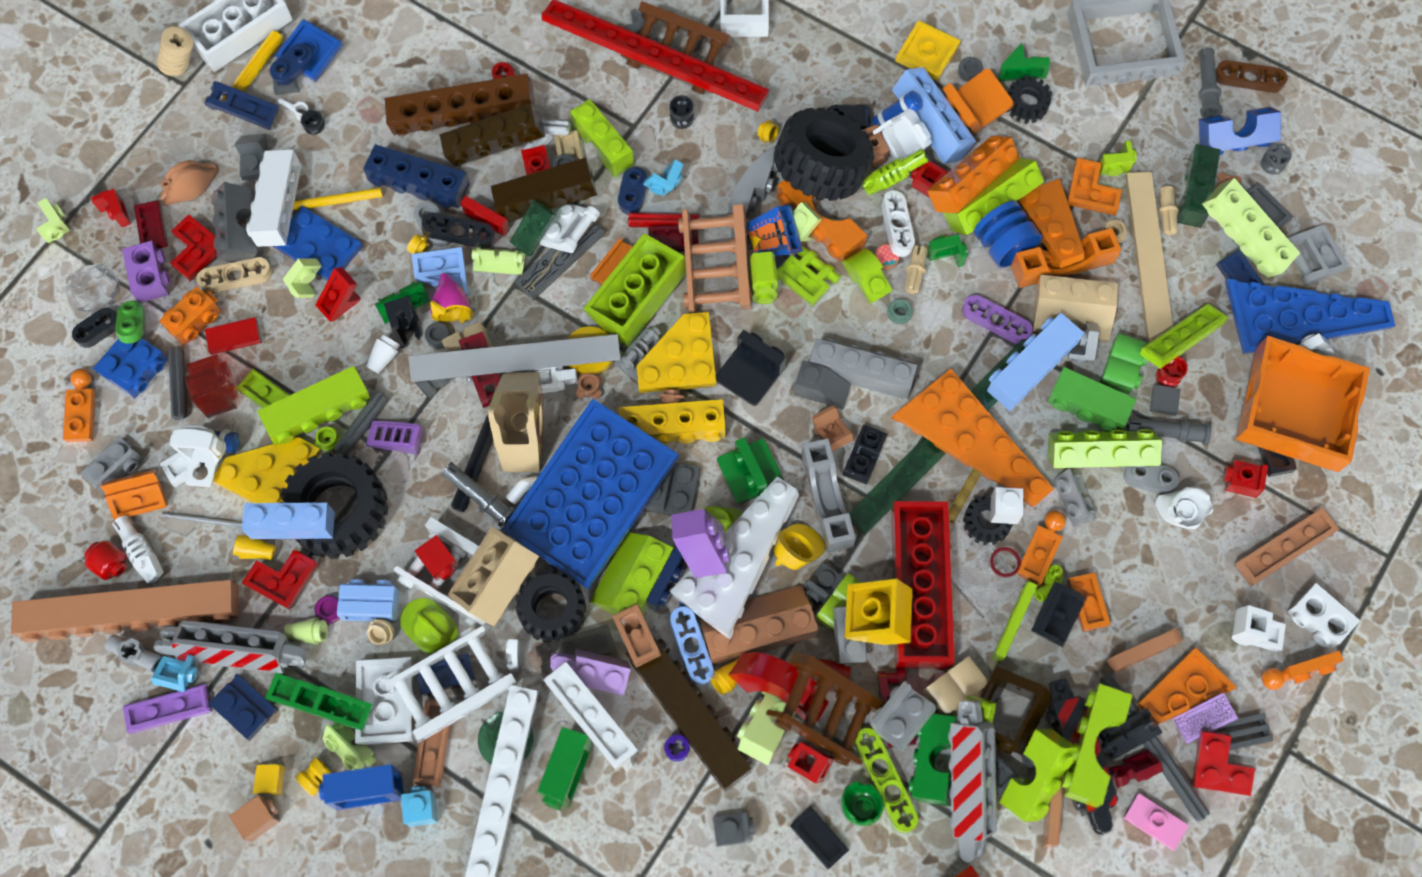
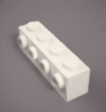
M294 150L265 151L263 161L260 162V176L255 184L256 195L251 203L252 214L250 222L247 223V233L257 247L286 245L302 166Z

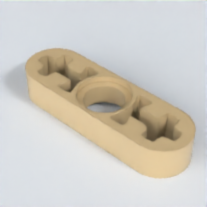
M256 257L204 268L198 273L196 280L204 292L209 290L211 293H217L264 283L271 278L272 268L266 259ZM262 266L261 273L257 274L258 267ZM245 269H248V270H249V272H248L249 277H248V275H247ZM232 271H241V276L237 280L231 281L228 279ZM213 277L211 284L207 285L208 278Z

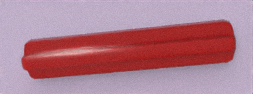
M630 212L628 214V226L640 228L679 225V218H683L682 213ZM690 214L691 220L701 219L700 214Z

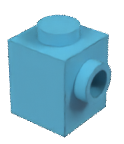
M426 787L411 788L408 794H401L403 823L405 825L414 827L438 823L436 794L430 790L426 791Z

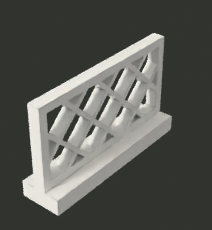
M567 662L547 676L544 682L612 767L616 770L619 766H622L626 772L632 768L630 757L638 752L636 747Z

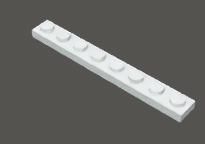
M510 685L465 877L497 876L539 691Z

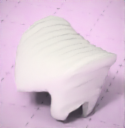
M1199 485L1158 495L1155 501V506L1165 521L1171 525L1186 529H1196L1199 527L1205 517L1212 514L1214 509L1209 498L1210 495L1200 488Z

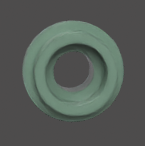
M898 299L891 302L888 306L887 315L893 323L905 324L912 318L913 309L906 300ZM901 310L904 312V315L900 316L895 312Z

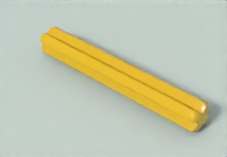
M275 30L270 32L230 87L243 92L247 90L283 41V36ZM224 95L221 100L225 102L228 96Z

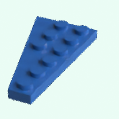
M1227 279L1225 281L1243 354L1254 353L1258 345L1267 336L1299 345L1303 338L1311 334L1317 335L1319 333L1329 340L1392 329L1396 326L1389 301L1361 297L1349 298L1342 297L1340 294L1331 293L1328 295L1312 290L1284 286L1272 287L1256 282H1237L1235 279Z

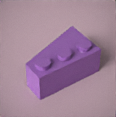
M705 509L671 515L673 541L695 579L727 573L726 562H730V552L728 546L725 545L724 525Z

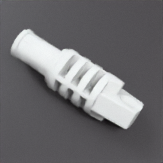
M125 515L115 519L112 526L123 541L122 549L125 551L130 562L147 583L156 582L164 572L157 559V555L153 552L145 536L135 530L128 516Z

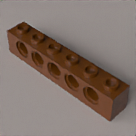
M527 73L386 97V124L393 135H407L411 132L430 131L434 128L474 123L530 103L535 108L533 85Z

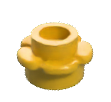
M771 119L762 122L757 132L760 140L763 143H773L778 136L779 126Z
M419 234L414 235L408 244L407 251L412 254L427 252L430 246L427 243V237L425 235L422 237Z

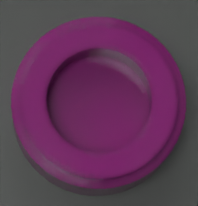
M330 595L320 598L314 608L316 617L319 620H325L327 624H333L340 620L337 616L339 600Z

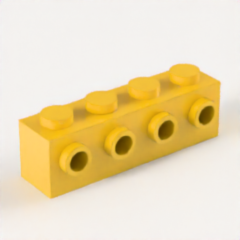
M723 399L618 407L620 417L664 445L679 441L681 444L693 443L694 440L705 439L707 442H715L725 438Z

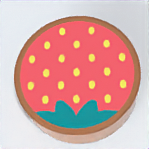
M882 244L875 251V256L883 266L881 269L891 270L898 265L900 257L892 253L889 244Z

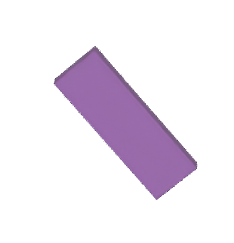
M203 684L188 688L185 692L177 691L124 705L123 710L127 733L133 734L211 713L212 709L208 704L210 702L208 686Z

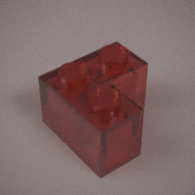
M215 354L187 364L190 375L186 376L185 379L191 400L207 418L237 409L235 399L239 398L235 385L233 383L230 384L229 376H232V372L227 361L223 362Z

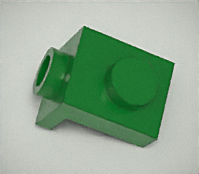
M958 234L949 237L939 236L929 241L927 256L929 261L954 256L959 268L963 267L965 259L968 257V250L964 242L961 243Z

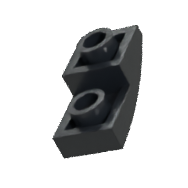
M863 424L842 475L867 485L886 440L887 433Z

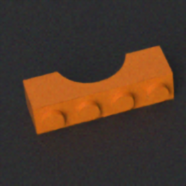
M783 180L777 185V200L781 206L791 205L792 211H794L801 202H806L822 218L810 234L817 242L821 241L827 247V251L832 258L838 259L841 262L865 247L867 234L851 218L840 221L827 219L821 216L814 208L812 201L815 196L810 195L808 197L801 190H795L791 187L789 181L785 182Z
M1113 228L1088 234L1081 240L1085 252L1084 260L1060 268L1049 251H1044L1041 247L1016 253L1011 268L1018 287L1023 288L1037 284L1040 275L1065 277L1114 264L1121 252V248Z

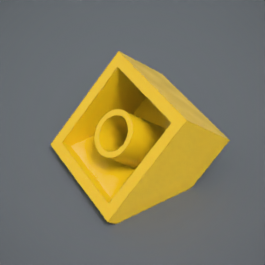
M898 579L848 584L844 638L882 645L910 643L912 588Z

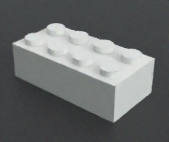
M216 0L179 24V26L191 35L193 48L212 71L216 72L267 38L271 31L279 30L293 19L283 0Z

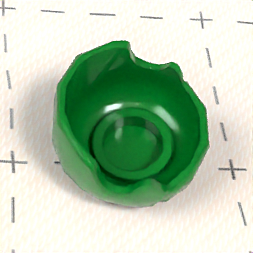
M854 781L846 786L840 800L841 811L844 817L850 823L857 826H871L881 818L884 809L883 797L873 784H863L859 781Z

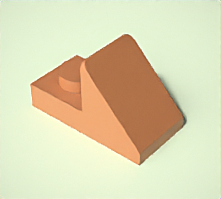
M638 604L612 616L635 667L661 656Z

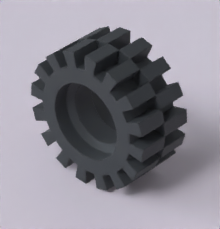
M1024 76L1023 81L1019 77L1016 79V82L1013 81L1011 83L1008 95L1013 100L1014 105L1007 111H1011L1009 115L1011 118L1016 115V121L1020 122L1021 119H1024V124H1028L1030 119L1032 123H1036L1037 119H1043L1052 99V92L1048 91L1049 85L1043 86L1044 80L1040 79L1037 82L1036 76H1033L1032 80H1029V76ZM1028 94L1035 97L1037 103L1035 105H1027L1022 103L1019 97Z
M987 493L983 497L977 496L974 501L972 500L969 503L963 517V522H965V531H969L968 536L976 538L974 542L979 544L980 541H983V545L988 546L991 542L992 545L997 544L998 541L1002 542L1009 534L1013 524L998 523L996 527L991 529L985 528L980 524L979 514L986 510L991 511V497Z

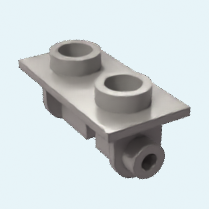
M1069 468L1056 477L1054 482L1074 528L1084 521L1086 523L1094 521L1097 512L1093 507L1090 497L1082 498L1081 494H1085L1087 490L1082 481L1081 474H1077L1076 470L1071 471Z

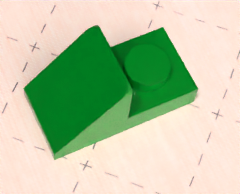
M1020 43L1002 63L998 81H1016L1019 77L1023 80L1024 76H1029V80H1032L1033 76H1036V79H1046L1050 68L1049 57L1039 56L1025 59L1023 44Z

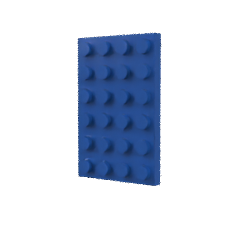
M592 398L502 528V531L560 571H563L567 576H572L577 583L589 590L680 456Z

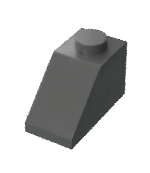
M802 361L795 382L794 395L844 409L851 384L827 367Z

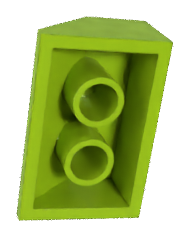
M628 532L589 602L613 615L638 604L642 615H644L647 609L646 601L674 548L651 536Z

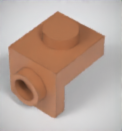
M834 405L812 416L816 435L821 440L829 439L832 452L854 440L851 431L840 420L837 408Z

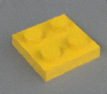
M918 20L896 55L895 61L910 69L924 67L931 79L938 82L958 50L961 40Z

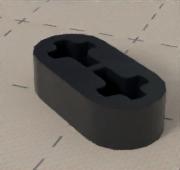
M102 308L73 328V340L83 348H90L115 332L117 313L111 308ZM106 317H109L111 321L109 324H106L104 321ZM84 332H87L89 336L86 339L82 335Z

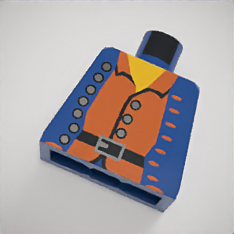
M791 205L775 207L747 223L749 232L747 235L748 250L753 249L754 253L773 252L775 256L803 252Z

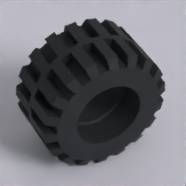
M547 569V574H542L541 571L536 572L537 577L532 579L529 576L525 579L527 584L525 586L521 584L520 595H516L515 601L517 606H515L518 618L525 631L536 640L542 639L544 643H550V640L559 643L563 637H566L568 640L572 637L571 633L573 631L577 633L580 630L579 624L584 623L586 604L581 587L572 576H565L563 571L558 570V573H554L553 569ZM549 594L563 596L567 601V605L560 616L554 619H543L536 614V606L544 596Z

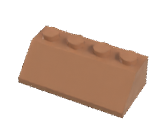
M801 585L746 600L743 606L745 610L741 618L737 619L733 627L734 633L730 640L698 616L712 666L736 660L743 653H761L816 638L818 633L810 602Z

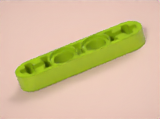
M864 728L858 733L854 743L855 748L863 760L862 763L873 786L883 797L884 809L892 826L900 833H909L918 824L915 808L880 736L873 729ZM863 735H866L868 738L873 737L875 741L871 745L874 753L880 749L882 754H875L867 760L865 755H870L871 752L867 745L861 746L860 744L863 740ZM875 760H883L887 764L888 769L884 775H877L873 772L872 763ZM892 785L899 789L900 797L898 800L889 801L886 799L884 790L887 786ZM902 801H905L907 806H902L901 809L905 816L911 815L910 827H906L905 824L899 825L897 820L901 817L898 809L892 812L890 807L898 806Z

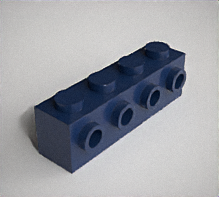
M377 144L374 145L363 168L368 181L375 186L381 187L383 185L390 187L395 192L401 194L406 192L423 201L431 200L437 202L445 208L454 207L459 209L460 202L470 185L467 174L464 171Z

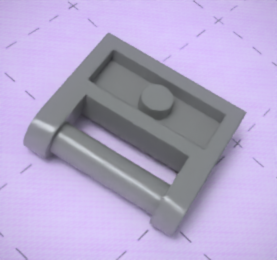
M1325 224L1288 237L1289 241L1300 252L1294 261L1303 275L1302 281L1305 286H1310L1319 280L1346 271L1349 267ZM1303 243L1318 269L1317 271H1312L1298 246L1299 244Z

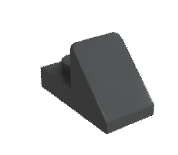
M266 134L241 136L235 143V147L240 154V177L242 181L258 180L260 176V162L263 161L264 152L267 151Z

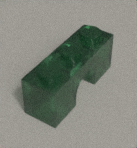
M1195 144L1187 160L1184 180H1187V185L1180 201L1177 223L1201 228L1209 216L1207 209L1202 203L1214 191L1221 149Z

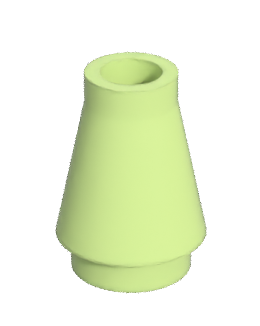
M318 617L286 624L284 627V635H286L287 640L315 645L324 642L328 634L326 621L319 620Z

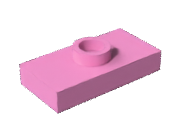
M1140 793L1136 794L1123 819L1171 850H1176L1189 826Z

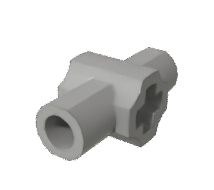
M112 634L105 643L106 650L118 655L119 660L134 668L141 666L154 673L162 658L148 651L147 646L132 638L127 641ZM133 651H136V654L134 656L131 655Z

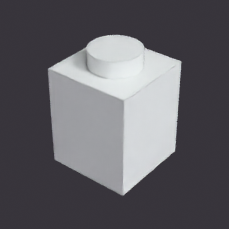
M996 487L991 495V523L1018 524L1023 516V489Z

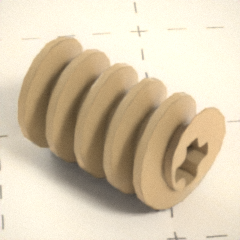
M172 26L162 33L157 66L166 75L179 76L188 68L193 39L185 29Z

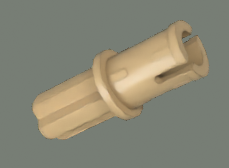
M1164 186L1159 190L1160 208L1158 213L1162 219V232L1166 236H1170L1178 232L1176 214L1179 212V208L1176 206L1175 188L1173 186Z
M919 245L913 247L910 264L906 267L908 274L904 290L910 295L919 292L922 276L926 273L924 266L928 249L924 246H921L920 253L918 252Z

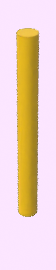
M379 187L296 200L293 211L299 210L301 206L310 209L383 197L382 188Z

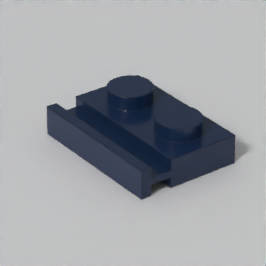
M236 674L235 678L230 683H227L208 704L250 741L278 710L244 678Z

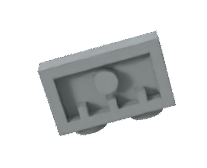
M119 436L80 474L97 491L105 496L104 490L101 488L103 482L127 476L139 467V463L144 459Z
M904 681L900 686L894 688L883 708H879L874 713L870 724L878 736L903 752L937 708L935 704L915 692L911 685Z

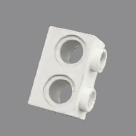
M1317 583L1308 588L1287 611L1292 616L1291 618L1296 625L1306 628L1314 635L1313 638L1318 644L1330 650L1339 645L1360 622L1357 617ZM1306 603L1313 606L1315 614L1307 610ZM1328 622L1335 625L1337 633H1333L1329 629Z

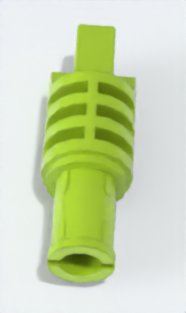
M920 148L904 159L901 157L896 158L894 161L875 170L862 183L866 193L871 196L908 178L911 171L929 162L924 150Z

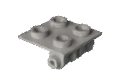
M647 327L614 365L638 382L637 365L661 339L659 336L660 331L655 327L651 329Z

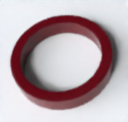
M998 548L990 557L991 570L999 577H1012L1020 569V556L1012 548ZM1006 551L1013 554L1017 560L1016 569L1007 574L999 572L993 562L994 556L997 553Z

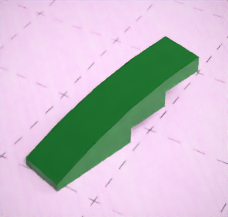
M275 673L265 696V699L360 731L364 730L373 708L371 703L279 673Z

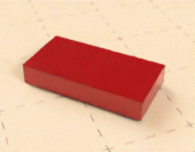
M467 196L460 202L464 215L477 222L489 224L494 229V232L501 236H506L510 231L505 217Z
M255 317L205 329L208 352L211 355L261 343L258 321Z

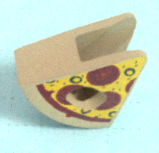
M505 372L494 392L488 413L501 467L504 472H539L545 428L539 372Z

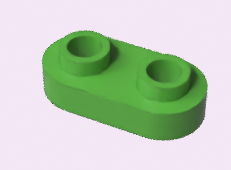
M124 302L117 310L115 331L118 339L123 343H135L144 336L146 313L140 302Z

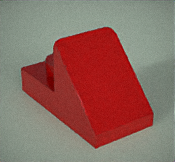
M343 267L334 268L315 304L329 322H334L361 300L354 291L357 283Z

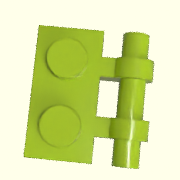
M802 246L803 252L797 253L802 259L799 261L791 255L777 269V278L813 307L830 289V285L825 280L829 279L832 283L836 284L841 276L835 272V268L832 265H826L821 261L817 253L813 250L809 251ZM808 266H813L819 273L816 275Z

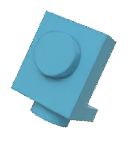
M675 159L665 167L662 177L653 173L645 179L644 185L652 193L665 196L680 183L683 176L680 172L684 164Z
M188 654L185 661L163 656L151 677L152 684L185 692L189 682H194L198 672V667L195 666L194 655Z

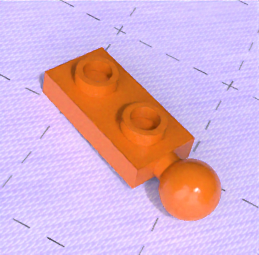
M78 368L70 376L71 383L75 386V389L66 390L63 440L66 442L93 441L95 391L93 389H86L92 383V375L87 369Z
M1053 510L1046 514L1044 518L1046 529L1039 525L1037 526L1021 560L1020 569L1016 573V575L1038 586L1042 584L1063 538L1056 534L1066 524V518L1060 511Z
M1340 650L1289 666L1281 671L1277 668L1266 669L1262 674L1261 680L1266 688L1278 690L1284 685V682L1294 680V683L1298 684L1311 679L1310 674L1318 671L1321 676L1337 670L1335 666L1343 662L1344 659Z

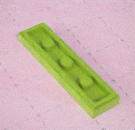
M1207 303L1142 347L1140 355L1161 369L1226 324L1228 316Z

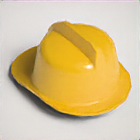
M791 525L778 533V540L774 546V553L777 557L775 565L777 567L784 565L792 570L801 569L824 554L825 544L823 539L814 529L806 525Z

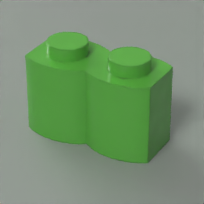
M1118 333L1113 341L1100 383L1128 395L1133 388L1138 389L1143 377L1142 374H1139L1140 367H1145L1148 361L1140 355L1142 347L1148 343Z

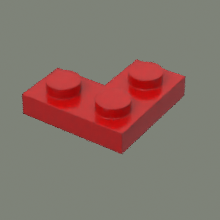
M188 214L171 230L172 234L187 247L170 264L191 282L202 269L217 257V251L214 248L216 236Z
M293 550L279 572L256 560L242 581V584L290 610L319 564L313 559Z
M1200 729L1192 778L1193 787L1251 796L1256 768L1252 765L1227 762L1232 737L1230 734Z

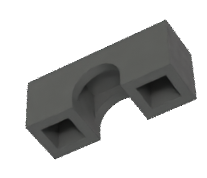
M224 182L212 194L211 203L214 205L213 226L215 227L216 234L214 248L217 251V260L232 263L251 259L257 255L256 244L253 239L248 235L247 230L243 229L237 222V220L243 221L251 213V203L253 202L252 188Z

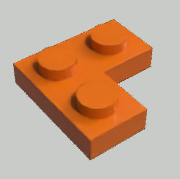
M1077 158L1067 199L1068 205L1116 216L1122 190L1097 184L1101 168L1100 162Z

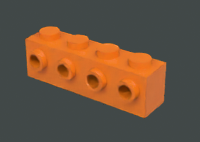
M999 135L989 137L928 189L927 192L935 211L958 213L1019 160L1020 157L1012 137H1000Z

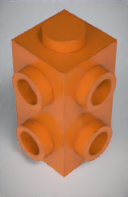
M196 286L192 291L185 293L182 300L173 308L168 309L159 322L167 332L185 346L188 342L196 339L199 332L208 324L213 323L218 314L221 313V310L216 305L218 299L209 290L203 292Z

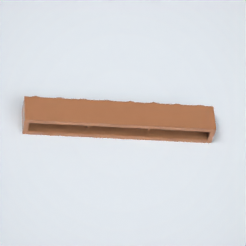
M232 580L14 601L12 602L11 634L20 638L22 642L32 643L38 642L39 638L43 637L62 640L66 639V635L76 634L78 637H90L94 635V632L104 631L105 634H119L122 629L140 632L147 631L148 627L158 626L159 628L164 626L175 627V624H180L183 620L195 622L213 620L214 623L230 622L231 618H239V586Z

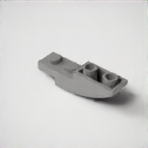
M775 146L765 151L745 171L728 203V215L733 213V205L743 204L746 213V227L747 223L751 221L748 218L750 211H755L757 201H764L766 193H771L774 185L772 175L773 172H778L773 155ZM734 228L731 229V238H735Z

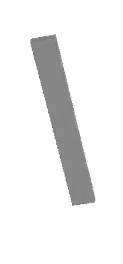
M618 334L408 357L411 382L616 361L620 360Z

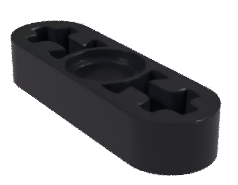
M434 212L428 213L422 218L421 230L428 238L475 248L481 247V249H486L493 244L495 233L489 224ZM432 221L436 222L434 230L430 229L429 226ZM444 223L447 224L446 233L443 232ZM456 225L462 226L465 229V233L461 236H456L452 234L451 228ZM473 229L472 237L468 238L469 230ZM481 232L486 233V237L484 240L480 239L479 235L481 234Z

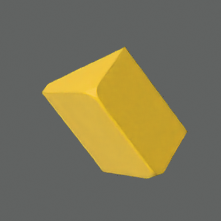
M280 764L257 765L253 794L282 795L285 767Z

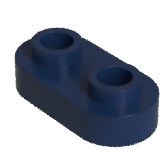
M306 44L294 45L272 63L270 67L271 77L279 85L292 83L312 66L315 60L314 53Z
M630 167L623 173L618 195V206L627 215L630 212L638 213L643 207L647 188L644 185V181L647 179V174L640 167ZM632 176L639 177L638 179H631ZM629 197L634 198L632 201H627L626 199Z

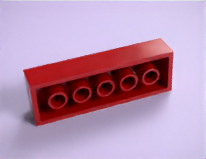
M894 501L891 509L893 579H898L912 588L910 643L895 644V668L951 669L955 662L948 502Z

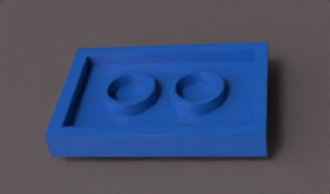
M301 206L291 219L286 245L273 247L294 261H297L298 258L317 259L322 267L316 274L328 281L334 268L343 267L345 270L362 249L363 245L354 237Z

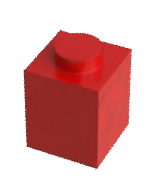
M437 535L414 550L436 582L439 579L446 580L456 572L455 568L459 566Z

